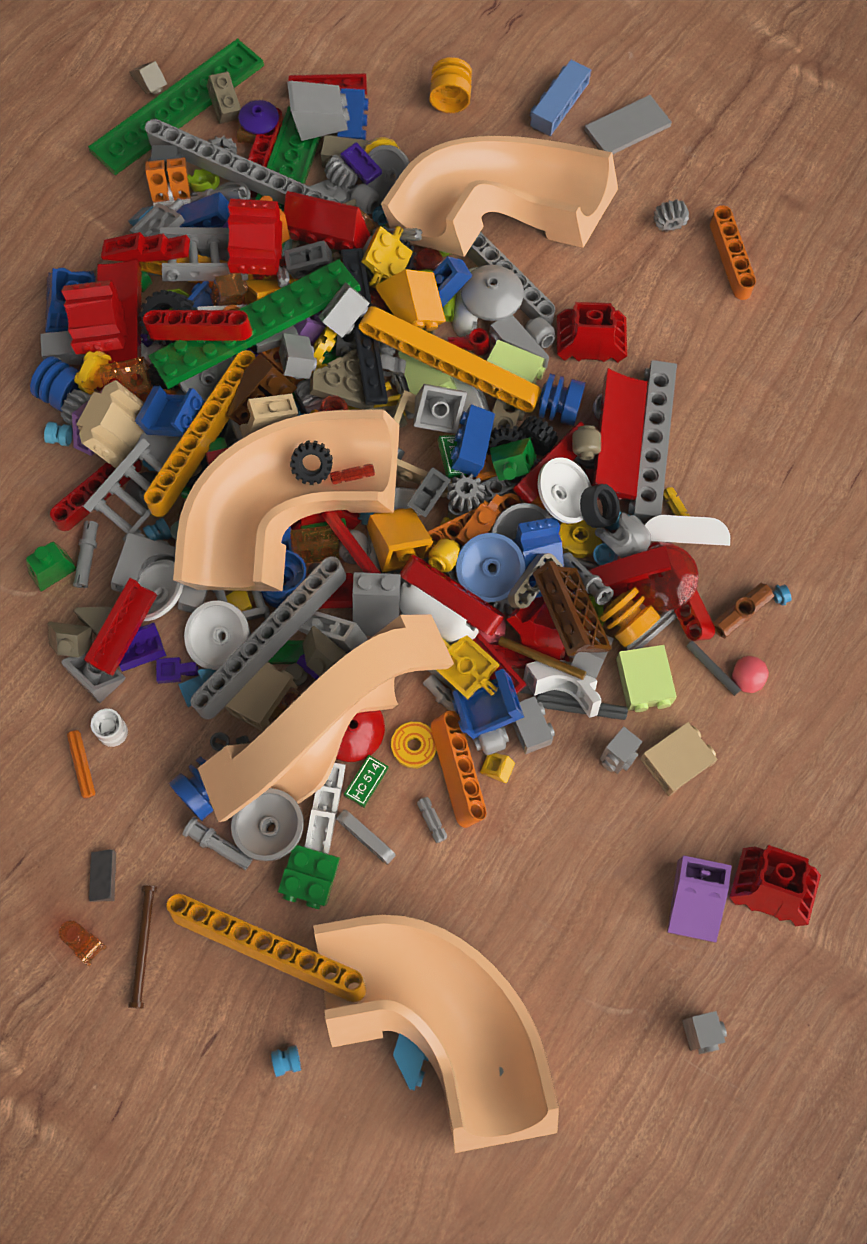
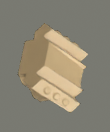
M116 380L105 385L101 393L93 392L76 424L80 431L79 435L82 444L117 468L136 447L140 436L144 432L135 422L144 402Z

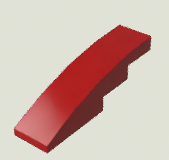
M141 232L104 240L101 258L103 260L123 262L136 259L139 262H153L188 257L191 240L187 235L167 238L162 233L144 237Z
M662 546L612 561L591 569L589 572L592 575L599 576L605 586L615 590L627 587V583L648 579L649 575L671 570V564L666 546Z

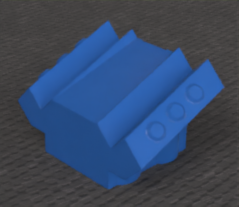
M53 268L52 272L48 273L45 315L46 333L68 331L69 323L64 307L66 300L61 291L67 285L96 282L94 271L71 272L66 268Z
M556 518L518 524L516 538L511 540L517 544L523 554L525 570L533 559L541 553L554 555L564 566L562 541L559 535L560 524ZM533 574L529 578L531 587L536 584ZM540 591L535 598L542 597Z

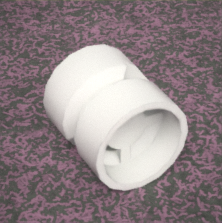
M105 708L95 713L91 719V729L102 744L108 747H115L125 741L128 735V728L117 711Z

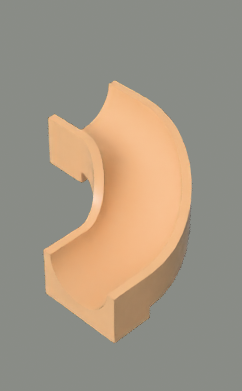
M477 136L448 141L421 153L400 174L381 205L390 228L400 226L401 228H417L422 230L421 240L408 241L411 244L465 257L482 230L483 222L481 217L487 212L506 214L530 226L544 230L548 240L583 248L617 192L618 185L612 152L535 138Z
M384 409L322 411L276 422L234 443L204 470L186 498L177 531L173 580L196 590L283 591L286 545L282 544L281 541L285 531L293 523L313 514L334 510H348L350 513H394L399 424ZM309 440L310 443H313L315 440L320 445L321 443L325 444V448H329L330 455L333 457L330 475H328L325 481L323 479L320 484H317V482L314 485H310V482L304 484L301 479L297 480L295 478L296 474H292L290 462L295 448ZM307 455L303 459V465L308 470H317L321 465L320 459L315 455Z
M432 615L398 616L373 637L350 651L329 668L253 742L225 746L198 767L218 822L228 820L269 788L282 790L294 798L298 804L318 791L327 781L343 736L353 717L360 712L393 709L398 705L394 692V679L396 676L413 671L448 669L454 665Z
M363 916L313 925L318 954L357 970L363 976L366 986V994L358 1002L347 1001L324 990L326 1006L324 1012L332 1047L383 1038L382 1031L397 1032L416 1044L434 1067L442 1084L455 1153L557 1133L559 1108L540 1036L530 1014L510 983L479 951L441 927L406 916ZM330 973L325 978L331 979L336 973ZM352 983L348 986V989H354L359 984ZM499 1067H502L504 1071L501 1076Z

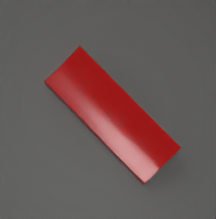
M138 259L120 263L97 264V282L112 280L116 288L118 299L122 302L128 337L125 338L126 344L124 349L102 351L111 357V361L108 360V365L112 366L104 386L116 380L129 391H133L134 384L141 385V326L139 325L141 317L139 312H141L142 267ZM97 386V390L101 391L104 388V386L102 388H99Z
M608 368L603 380L598 431L601 433V451L595 455L592 486L607 484L613 488L617 497L635 500L638 488L648 381L634 379Z

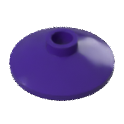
M264 100L248 102L239 112L241 126L253 134H264L271 131L279 120L276 107Z

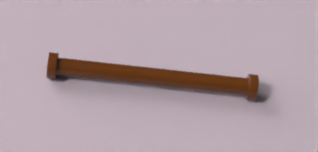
M150 885L142 886V892H144L132 1001L129 1002L128 1008L144 1009L142 995L154 893L157 892V887Z

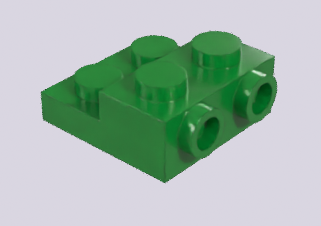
M296 845L291 851L278 892L283 894V899L291 902H296L297 898L305 900V905L314 909L326 906L341 857Z

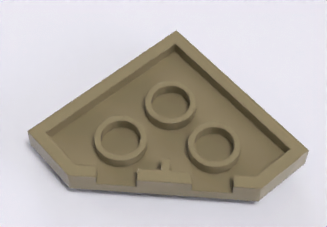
M353 349L342 358L339 357L333 360L322 369L319 368L311 374V395L363 410L374 407V405H365L356 349Z

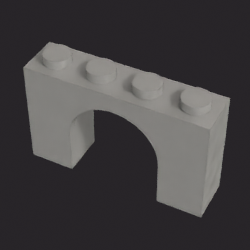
M128 533L111 580V589L122 592L129 578L139 582L143 570L155 561L171 560L175 562L176 547L170 546L168 542L163 540L154 541L147 539L145 535L140 533ZM184 585L178 601V609L193 613L199 606L204 604L208 590H196Z

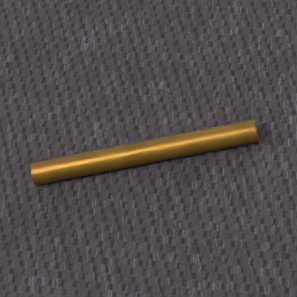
M503 636L499 639L498 645L581 680H584L586 676V671Z

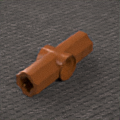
M761 582L744 597L738 599L730 609L713 622L715 633L725 639L743 623L748 622L751 616L774 598L772 589L767 584ZM739 607L746 609L747 613H742Z

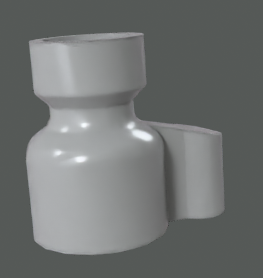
M380 342L379 351L384 376L404 375L406 361L393 357L396 349Z

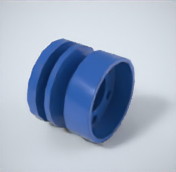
M54 356L47 357L39 364L32 376L30 392L32 396L41 399L45 403H50L52 407L62 412L61 407L64 405L63 400H66L67 394L71 393L74 389L82 391L78 384L74 382V377L80 370L72 366L69 367V364Z
M550 373L549 378L543 385L539 400V418L544 419L546 411L550 410V421H553L558 412L561 413L560 422L562 424L574 426L586 382L572 379L568 388L563 387V376H560L558 385H554L555 374Z
M286 550L283 581L286 585L283 586V591H261L263 599L272 607L278 608L307 578L305 563L297 553Z
M199 756L196 762L201 766L206 760ZM190 764L188 768L193 775L192 778L189 779L180 773L168 784L189 809L203 821L214 810L209 803L210 799L199 771Z

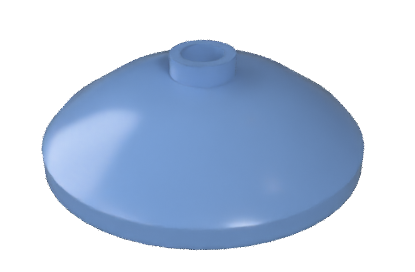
M485 533L475 536L463 546L457 558L456 572L458 580L463 587L486 602H496L508 598L509 592L525 572V561L520 548L510 538L497 533ZM492 563L496 565V571L490 572L488 569Z

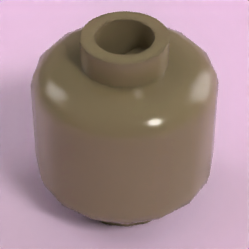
M585 425L578 427V430L572 435L573 453L580 456L582 460L593 459L601 451V433L595 430L594 426Z

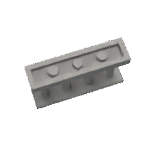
M160 227V234L164 233L167 238L187 235L191 240L189 247L190 263H177L176 259L168 260V263H162V281L248 280V274L230 273L228 264L220 263L219 249L228 248L229 228ZM197 249H210L211 263H198Z
M144 438L83 506L89 512H93L94 509L97 512L101 511L127 533L122 539L126 541L128 533H141L138 528L151 515V512L120 487L119 481L123 476L130 477L146 491L151 483L140 475L133 465L140 459L141 461L145 460L158 472L163 466L160 461L150 454L151 451L148 448L151 445ZM109 492L112 495H117L141 516L133 527L105 504L104 498Z

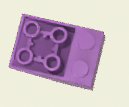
M682 856L677 861L667 933L717 942L729 890L731 865L688 856Z

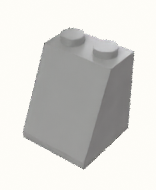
M298 81L287 82L291 113L302 141L348 130L347 121L350 120L348 109L345 108V106H348L345 93L341 94L339 85Z
M354 572L353 622L358 624L366 636H374L400 616L401 574Z

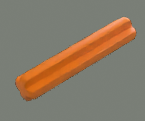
M78 730L67 733V738L81 796L83 798H90L95 796V789L81 733Z

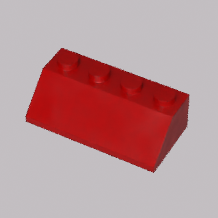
M286 192L284 214L289 236L292 240H300L309 244L325 241L330 249L337 250L362 248L363 250L370 237V233L359 207L295 192Z

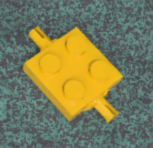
M381 226L378 227L361 262L374 274L370 282V286L376 288L375 285L379 284L381 280H386L405 270L413 253L412 250L399 240L404 231L400 226L395 227L393 234H390Z
M468 635L460 638L458 642L452 645L443 639L454 665L448 669H436V671L467 699L481 687L491 696L495 693L489 687L497 692L498 688L489 681V678L500 666L499 663Z

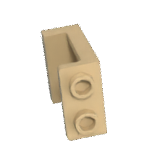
M285 394L248 399L247 406L251 416L248 424L240 425L242 438L268 425L296 417L298 411L293 395Z
M267 662L230 700L225 708L236 718L264 731L271 725L268 719L289 689L293 691L297 689V685L293 681L294 677L284 670L282 672L277 671L273 665Z
M689 722L650 748L640 758L668 796H671L681 786L702 771L711 767L718 759L715 757L714 749L704 743L699 730L695 726H691Z

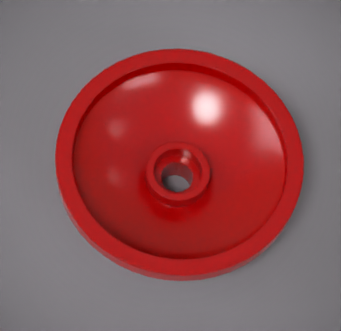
M380 710L360 712L353 717L351 721H354L357 726L355 729H352L348 725L336 760L358 762L366 759L368 755L371 756L379 748L385 733V722Z

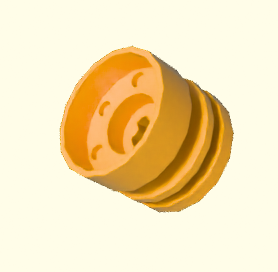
M447 57L440 59L433 65L430 102L437 110L444 113H457L466 109L470 104L472 69L468 63L459 58Z
M636 587L616 597L606 606V609L599 617L602 622L610 617L613 618L606 626L608 629L616 625L621 627L614 636L624 648L643 635L661 617L651 605L642 610L639 608L645 599L643 595L635 601L632 600L639 592Z

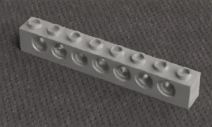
M655 360L651 361L650 367L645 368L643 380L648 382L637 497L633 501L630 500L628 513L638 517L643 524H646L651 518L661 515L677 369L676 363ZM646 459H652L654 462H649ZM644 478H649L652 482H648ZM642 497H646L650 501H644Z

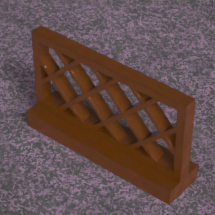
M549 561L534 571V578L567 655L574 656L579 652H608L612 650L577 568L558 567L554 561Z

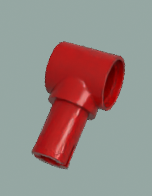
M482 328L474 329L470 334H466L463 337H448L447 342L461 349L472 351L478 356L485 355L490 350L487 332Z

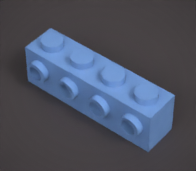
M570 60L567 66H563L558 78L553 79L547 93L544 92L542 94L539 104L533 106L530 112V126L551 136L589 84L591 69L573 60Z

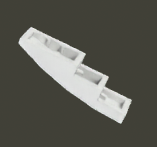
M334 762L327 781L315 792L305 843L307 848L329 854L346 764Z

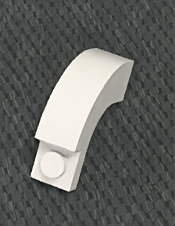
M560 660V661L565 662V663H567V664H570V665L572 664L571 662L564 661V660ZM538 661L526 664L523 680L534 696L551 690L564 691L578 701L589 718L598 715L601 697L595 691L597 680L594 677L586 674L584 680H581Z

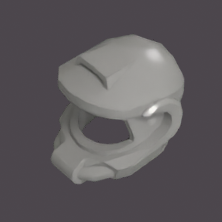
M626 513L619 515L620 527L615 533L602 528L595 530L596 536L621 558L647 551L651 543V534L638 517L634 515L629 516Z

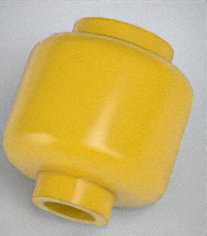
M439 540L428 553L429 564L441 572H450L457 564V558L461 551L459 544L454 540Z

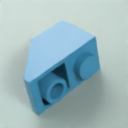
M399 1034L393 1057L408 1088L414 1091L415 1087H421L425 1075V1071L421 1070L423 1060H429L416 1044L404 1035Z

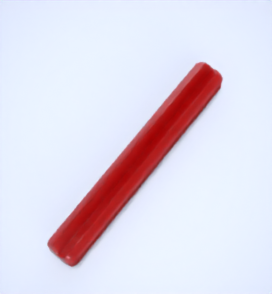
M335 510L323 512L322 517L364 573L381 574Z

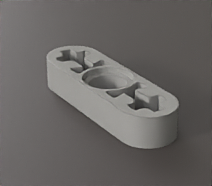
M344 809L336 818L345 829L385 864L388 865L396 856L385 843L347 810Z

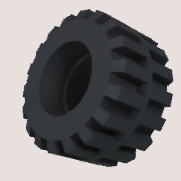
M160 290V292H153V297L148 296L146 298L147 303H142L143 311L139 312L142 320L139 321V325L144 327L142 332L148 335L147 339L154 341L155 344L168 346L178 340L151 339L143 323L144 314L151 310H168L171 307L174 310H197V308L192 307L194 303L185 295L173 291Z

